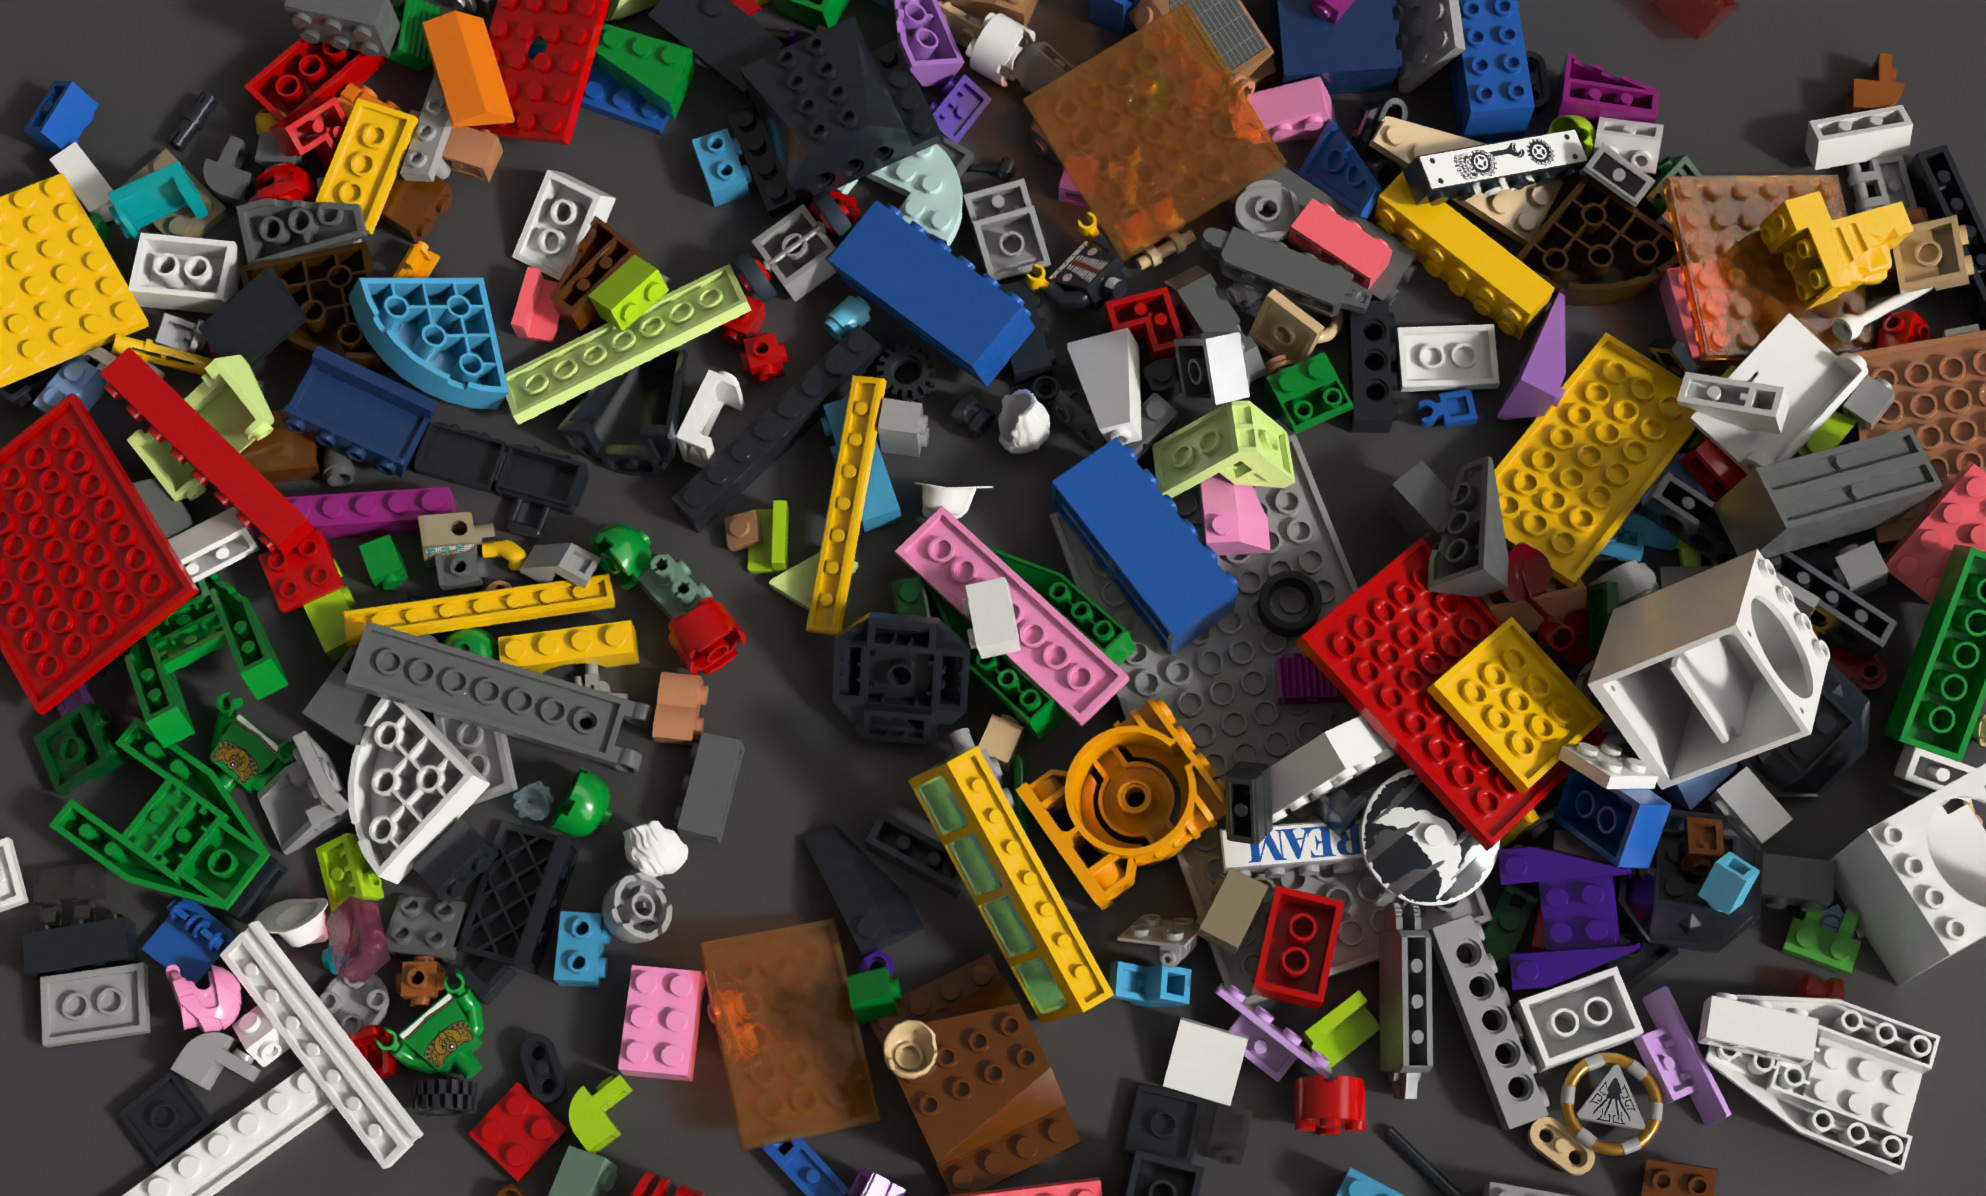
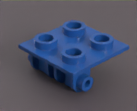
M183 899L181 902L173 900L166 909L170 913L168 918L141 949L164 968H167L169 965H177L180 969V975L188 981H193L195 986H197L208 973L207 971L211 969V965H214L219 960L220 954L238 935L197 902Z

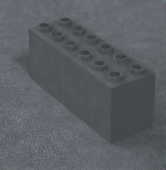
M1910 427L1755 468L1712 506L1738 557L1758 549L1765 559L1896 522L1943 485Z

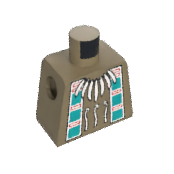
M471 512L418 516L425 569L436 567L435 555L447 556L475 550L477 553L478 544L496 542L493 523L473 525Z

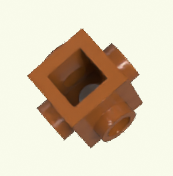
M413 957V962H402V972H398L396 976V990L398 993H401L400 997L411 1004V1007H431L432 1003H436L444 996V992H447L442 979L444 976L449 983L448 972L437 961H434L433 957ZM418 976H424L423 982L417 984Z

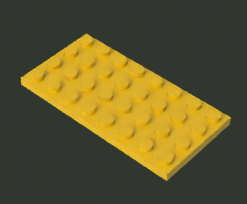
M1606 332L1561 387L1565 389V392L1557 407L1551 405L1544 416L1537 417L1494 470L1507 547L1512 549L1518 543L1525 542L1539 550L1549 560L1552 576L1573 589L1696 431L1697 427L1688 420L1696 410L1677 404L1683 380Z

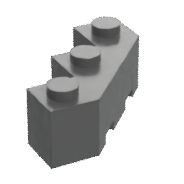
M1195 265L1164 282L1168 288L1174 310L1188 319L1191 330L1188 331L1189 336L1204 332H1240L1241 339L1245 345L1244 361L1250 382L1267 374L1258 346L1251 335L1246 337L1241 331L1239 325L1240 318L1227 298L1222 300L1217 295L1215 290L1217 283L1208 271Z

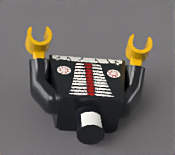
M1087 212V218L1092 223L1090 226H1084L1078 219L1080 234L1087 237L1091 236L1093 238L1092 241L1087 239L1047 280L1045 279V269L1041 265L1034 264L1032 266V272L1038 278H1034L1026 273V284L1030 289L1038 290L1042 288L1045 296L1065 310L1078 308L1098 310L1111 297L1121 299L1127 291L1126 277L1122 271L1124 262L1119 249L1104 231L1099 232L1096 216L1092 212Z

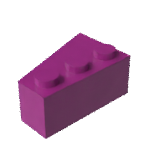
M1567 52L1560 74L1556 118L1559 115L1582 116L1593 125L1595 131H1597L1600 117L1655 123L1658 115L1659 90L1624 75L1618 78L1604 72L1603 66L1595 63L1592 67L1576 60L1577 55Z

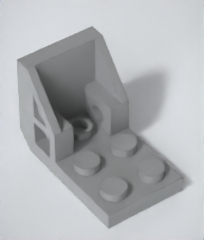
M306 731L293 736L297 746L296 749L292 750L296 762L284 767L257 793V797L279 845L286 855L351 822L348 810L350 808L348 794L330 756Z

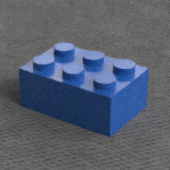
M1571 767L1553 820L1616 867L1649 868L1671 804L1649 789H1605Z

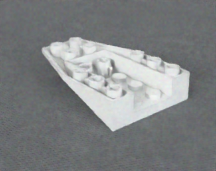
M1735 995L1738 997L1737 1001L1751 1004L1753 1000L1765 1001L1773 1004L1772 1009L1785 1012L1787 1008L1801 1009L1808 1012V1017L1819 1019L1814 1059L1809 1064L1800 1066L1709 1045L1704 1061L1797 1133L1889 1175L1903 1171L1913 1137L1907 1135L1906 1132L1923 1073L1932 1069L1941 1036L1839 999Z

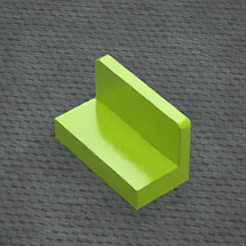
M774 500L773 509H752L758 512L760 516L763 544L748 548L749 573H783L788 570L789 508L787 500Z
M1360 990L1306 1030L1301 1037L1312 1051L1316 1049L1330 1061L1328 1065L1330 1068L1380 1030V1024L1365 1007L1368 1000Z

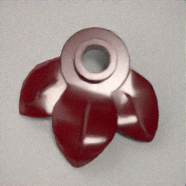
M1833 648L1829 650V661L1861 692L1863 690L1877 691L1886 684L1888 670L1881 661L1877 660V653L1867 661H1864L1846 648ZM1867 670H1874L1877 675L1873 678H1868L1864 673Z

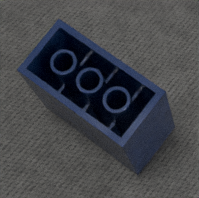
M1269 0L1274 56L1277 66V87L1320 76L1329 95L1390 91L1393 80L1398 78V68H1402L1401 49H1396L1395 38H1399L1398 19H1393L1392 9L1396 8V0H1355L1336 24L1329 19L1324 20L1314 12L1313 7L1310 6L1311 0Z

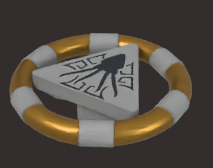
M1597 1053L1583 1058L1574 1065L1563 1082L1560 1097L1563 1119L1574 1138L1588 1149L1605 1155H1627L1643 1148L1657 1133L1662 1122L1663 1113L1661 1092L1649 1070L1635 1059L1618 1053ZM1607 1065L1613 1066L1575 1114V1090L1579 1080L1589 1071ZM1621 1068L1639 1080L1648 1094L1649 1108L1646 1125ZM1578 1119L1641 1132L1620 1142H1606L1597 1139L1580 1124Z

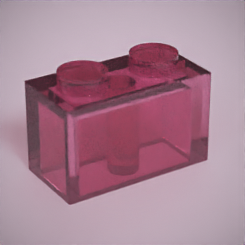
M350 896L325 919L338 976L365 983L390 960L378 904Z

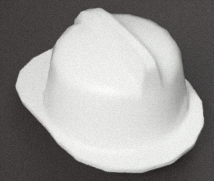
M914 482V484L922 485V512L926 518H930L941 506L956 519L961 518L968 511L976 489L994 488V486L942 487Z
M325 898L280 901L265 908L254 920L260 921L268 933H278L292 947L321 943L329 938L327 931L328 919L324 911L328 906V901Z

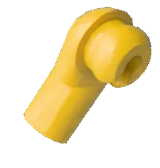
M510 540L482 544L484 558L503 557L509 561L508 567L513 571L520 570L527 557L525 550Z

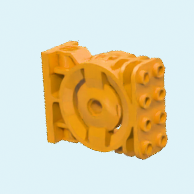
M1150 697L1146 700L1147 705L1138 711L1133 709L1129 712L1131 716L1122 723L1117 721L1113 724L1114 728L1106 730L1088 741L1077 753L1068 771L1051 769L1030 785L1025 782L1015 789L1092 900L1103 911L1114 904L1113 899L1134 885L1137 867L1150 866L1168 860L1180 852L1193 838L1197 840L1201 837L1200 833L1210 826L1212 828L1218 824L1217 821L1226 815L1225 793L1227 790L1225 789V784L1222 780H1219L1217 783L1214 782L1212 778L1216 774L1212 770L1213 768L1201 752L1195 756L1193 751L1196 747L1192 743V739L1181 725L1175 729L1173 724L1177 721L1161 698L1155 701ZM1127 748L1134 759L1142 758L1158 762L1174 775L1181 792V808L1177 817L1179 822L1176 827L1171 823L1176 807V795L1167 775L1150 763L1140 761L1127 762L1119 750ZM1094 768L1098 770L1104 779L1098 795L1099 810L1104 821L1117 834L1129 839L1146 838L1151 845L1143 847L1142 844L1124 843L1110 836L1102 828L1094 807L1095 793L1098 783L1091 775ZM1136 792L1144 793L1145 800L1142 805L1138 807L1129 806L1128 800L1132 794ZM1067 808L1069 816L1075 825L1068 832L1063 831L1054 819V816ZM1087 843L1104 857L1090 868L1080 856L1081 847ZM1123 865L1127 866L1126 873L1122 868Z

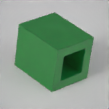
M390 534L359 546L371 581L379 591L382 589H395L403 581L410 579L398 546Z
M887 967L846 977L850 1005L859 1024L899 1014L897 1000L902 999L900 984L897 978H891Z

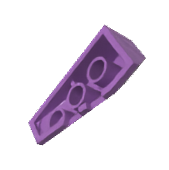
M894 0L898 44L909 70L922 86L944 85L951 77H955L965 62L938 1Z
M1560 292L1546 312L1531 343L1532 346L1519 368L1520 372L1505 396L1497 414V418L1501 420L1544 416L1551 405L1557 407L1564 395L1565 389L1561 388V385L1566 375L1565 295Z

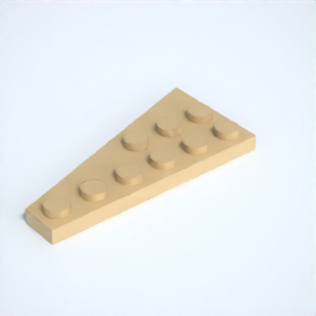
M1386 116L1380 123L1369 146L1389 159L1394 160L1401 167L1406 168L1419 155L1485 143ZM1558 179L1540 187H1537L1536 184H1531L1517 191L1504 189L1490 196H1484L1482 193L1464 201H1457L1456 198L1452 200L1525 247L1539 230L1564 182Z

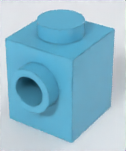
M1729 851L1715 862L1698 896L1706 900L1711 908L1729 915L1743 904L1760 870Z

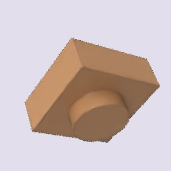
M751 510L724 518L727 545L731 551L734 552L763 544L758 512Z

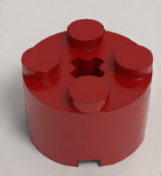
M712 597L701 600L695 609L685 616L679 615L675 617L668 625L671 631L668 642L692 675H698L697 671H704L708 675L720 670L738 655L735 651L738 644L740 643L744 646L746 643V634L725 606L720 602H715Z
M1324 1075L1297 1078L1294 1087L1295 1131L1314 1132L1316 1129H1319L1320 1136L1329 1137L1340 1136V1129H1345V1132L1349 1133L1366 1132L1364 1080L1344 1075H1336V1079H1324Z

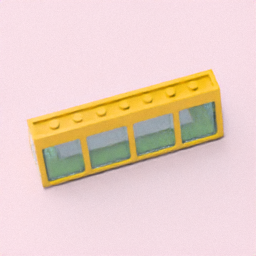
M978 746L967 747L909 779L908 782L1040 1023L1043 1024L1084 1013L1113 996L1114 994Z

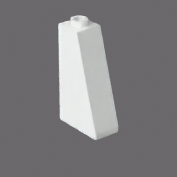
M1124 328L1067 343V349L1092 413L1106 441L1110 442L1117 437L1122 445L1142 440L1139 345L1130 330Z

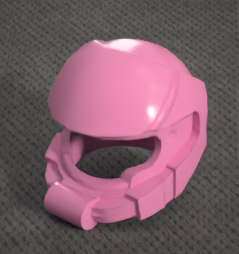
M169 965L166 968V978L171 983L179 1006L184 1030L198 1027L205 1034L220 1032L221 1029L225 1030L233 1024L241 1009L242 996L240 982L231 972L222 967L211 965L212 971H207L210 987L201 990L195 986L193 981H188L180 975V969L177 965Z

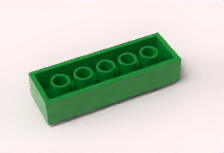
M1954 544L1883 735L1962 762L1986 698V552L1973 547Z

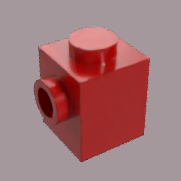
M745 295L751 311L719 326L722 337L733 345L738 346L740 343L744 345L743 339H748L753 334L758 333L767 316L764 302Z

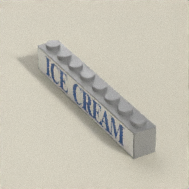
M1361 818L1341 837L1322 821L1273 825V830L1265 836L1260 844L1227 840L1226 829H1220L1218 845L1221 874L1227 876L1231 867L1249 877L1251 875L1265 874V878L1268 879L1281 878L1286 876L1285 872L1299 871L1301 876L1317 875L1321 869H1333L1334 873L1352 872L1354 867L1366 866L1359 841Z

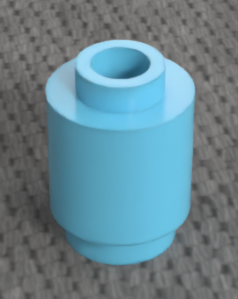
M849 295L827 315V320L823 323V326L836 341L840 342L857 325L863 327L871 319L869 315L871 308L860 296L854 298Z

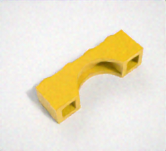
M631 620L498 637L499 658L501 662L541 674L551 668L568 664H597L606 668L639 664L637 632Z

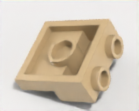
M1957 215L1913 224L1914 231L1893 248L1901 294L1935 287L1937 291L1970 284L1968 275L1975 274L1972 256H1964L1963 245L1969 244L1966 224L1959 226Z

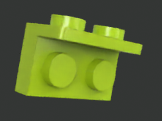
M345 833L315 848L332 912L341 913L365 900L378 901L384 898L382 880L364 858L357 842L359 841L357 834Z

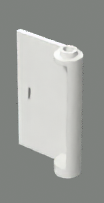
M1788 313L1728 377L1729 379L1785 387L1790 405L1781 434L1747 429L1696 411L1688 420L1742 470L1749 474L1755 468L1791 459L1868 374L1867 363L1860 355L1855 353H1843L1837 357L1796 318Z

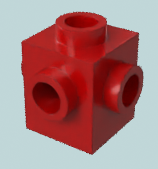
M1901 310L1900 312L1888 313L1884 316L1882 327L1879 329L1876 348L1928 340L1930 327L1915 311Z
M759 332L753 334L748 339H743L746 351L740 352L744 371L751 370L754 383L770 381L785 376L782 362L788 361L784 342L777 343L775 332L770 334Z

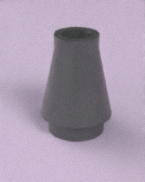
M324 446L323 478L333 487H343L350 484L356 472L350 457L339 448Z

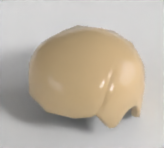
M907 1019L895 1024L887 1034L883 1046L884 1060L888 1069L894 1075L905 1079H916L927 1074L936 1062L935 1059L937 1057L936 1035L934 1031L922 1021Z

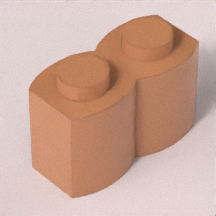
M661 672L652 737L655 742L693 746L696 737L701 738L704 718L699 717L701 705L706 706L709 690L707 685H703L702 676Z

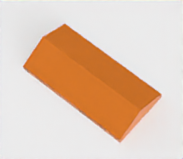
M455 10L422 22V30L452 128L514 123L515 118L484 19Z

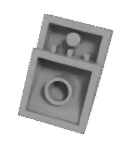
M1024 178L963 195L962 202L987 274L996 281L1032 272L1034 264L1041 265L1043 268L1051 267L1034 205L1031 204Z

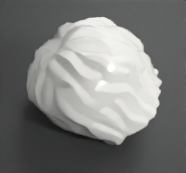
M1020 389L1011 395L1004 396L1002 399V411L998 417L1000 429L999 442L1004 449L1012 454H1023L1032 452L1034 449L1038 450L1040 445L1050 435V419L1047 410L1043 404L1037 401L1033 393H1030L1027 389Z
M652 820L648 824L632 827L623 832L626 858L639 873H644L654 878L661 877L664 874L676 872L687 860V845L682 843L675 831L665 829L659 821Z

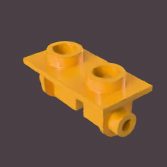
M418 240L416 244L412 243L392 278H428L439 261L440 256L428 251L429 246L423 241Z

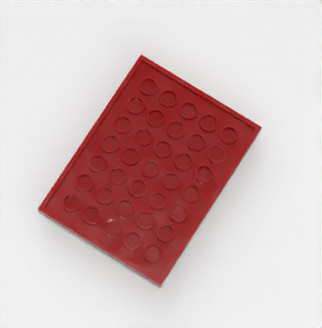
M70 393L0 449V651L35 711L45 715L200 592L81 399L73 393Z
M1421 537L1302 635L1295 643L1487 852L1569 774L1571 766L1559 760L1536 783L1521 794L1427 691L1431 685L1498 629L1502 623L1478 597L1431 592L1427 589L1429 558L1433 549ZM1596 726L1580 742L1598 746L1607 736Z

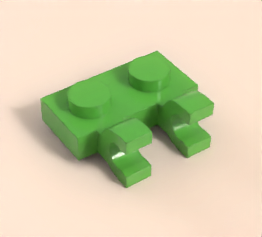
M1846 909L1841 917L1837 932L1817 926L1822 912H1805L1803 920L1793 917L1781 952L1849 977L1861 945V941L1851 938L1860 913Z

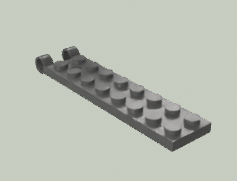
M368 621L345 682V687L607 764L626 774H638L643 756L634 750L615 746L622 720H627L628 723L636 727L649 729L653 726L656 710L645 703L634 702ZM584 718L591 720L592 727L589 729L582 728L579 724L580 720Z

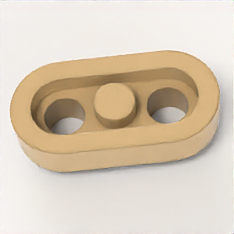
M1542 1117L1533 1122L1529 1127L1528 1141L1531 1147L1566 1174L1580 1176L1593 1167L1595 1161L1594 1151L1588 1149L1574 1138L1569 1129L1552 1117ZM1541 1130H1546L1550 1133V1142L1546 1143L1540 1139L1539 1134ZM1570 1152H1575L1580 1156L1579 1164L1575 1165L1570 1162Z

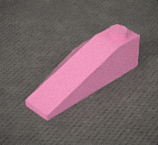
M1220 473L1198 484L1203 546L1208 545L1215 552L1216 556L1270 553L1268 519L1253 486L1235 485Z

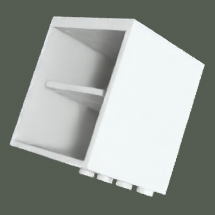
M1756 549L1613 609L1587 685L1639 759L1647 764L1646 768L1658 775L1656 783L1663 790L1811 735L1828 660L1830 659V651L1823 640H1819L1813 632L1808 616L1805 613H1800L1794 604V598L1789 588L1782 586L1776 577L1773 564L1768 559H1764L1759 550Z
M1986 763L1867 829L1829 860L1835 861L1834 889L1847 909L1860 913L1857 924L1864 929L1866 938L1898 986L1986 937V831L1968 804L1950 814H1947L1943 808V805L1954 798H1968L1986 804Z

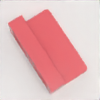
M527 267L511 326L516 337L553 343L561 317L550 297L558 282L544 280L541 270L538 268Z

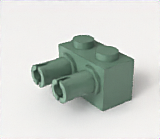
M668 553L655 556L651 560V567L638 579L641 589L670 621L679 615L685 616L695 609L701 600L713 597L712 593L701 581L696 584L689 577L692 572L680 558L674 561Z

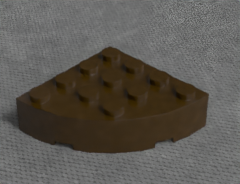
M1586 174L1516 258L1555 287L1549 300L1550 302H1553L1560 292L1565 295L1566 305L1602 306L1624 302L1652 290L1661 283L1667 270L1680 267L1684 263L1691 247Z
M367 242L238 267L244 287L265 268H273L308 318L305 323L281 342L282 345L294 354L311 362L317 346H320L376 373L394 372L366 340L355 319L348 297L359 278H377L373 257Z

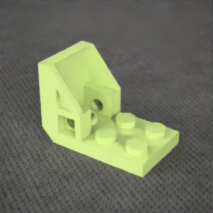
M1250 401L1227 402L1152 444L1157 489L1162 495L1168 494L1171 498L1217 473L1222 474L1235 485L1286 488L1295 483L1287 431Z

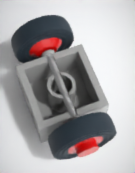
M823 190L812 198L813 203L819 210V218L822 223L820 221L816 222L805 205L802 204L752 240L765 259L763 261L764 265H762L760 260L754 259L745 248L740 249L732 256L733 262L741 272L737 276L748 292L753 289L764 303L777 295L775 288L770 282V274L767 270L770 273H775L795 302L836 273V270L828 261V258L836 248L825 234L827 233L825 228L830 233L836 234L842 242L854 227L849 221L852 215L842 201L837 204L828 191Z

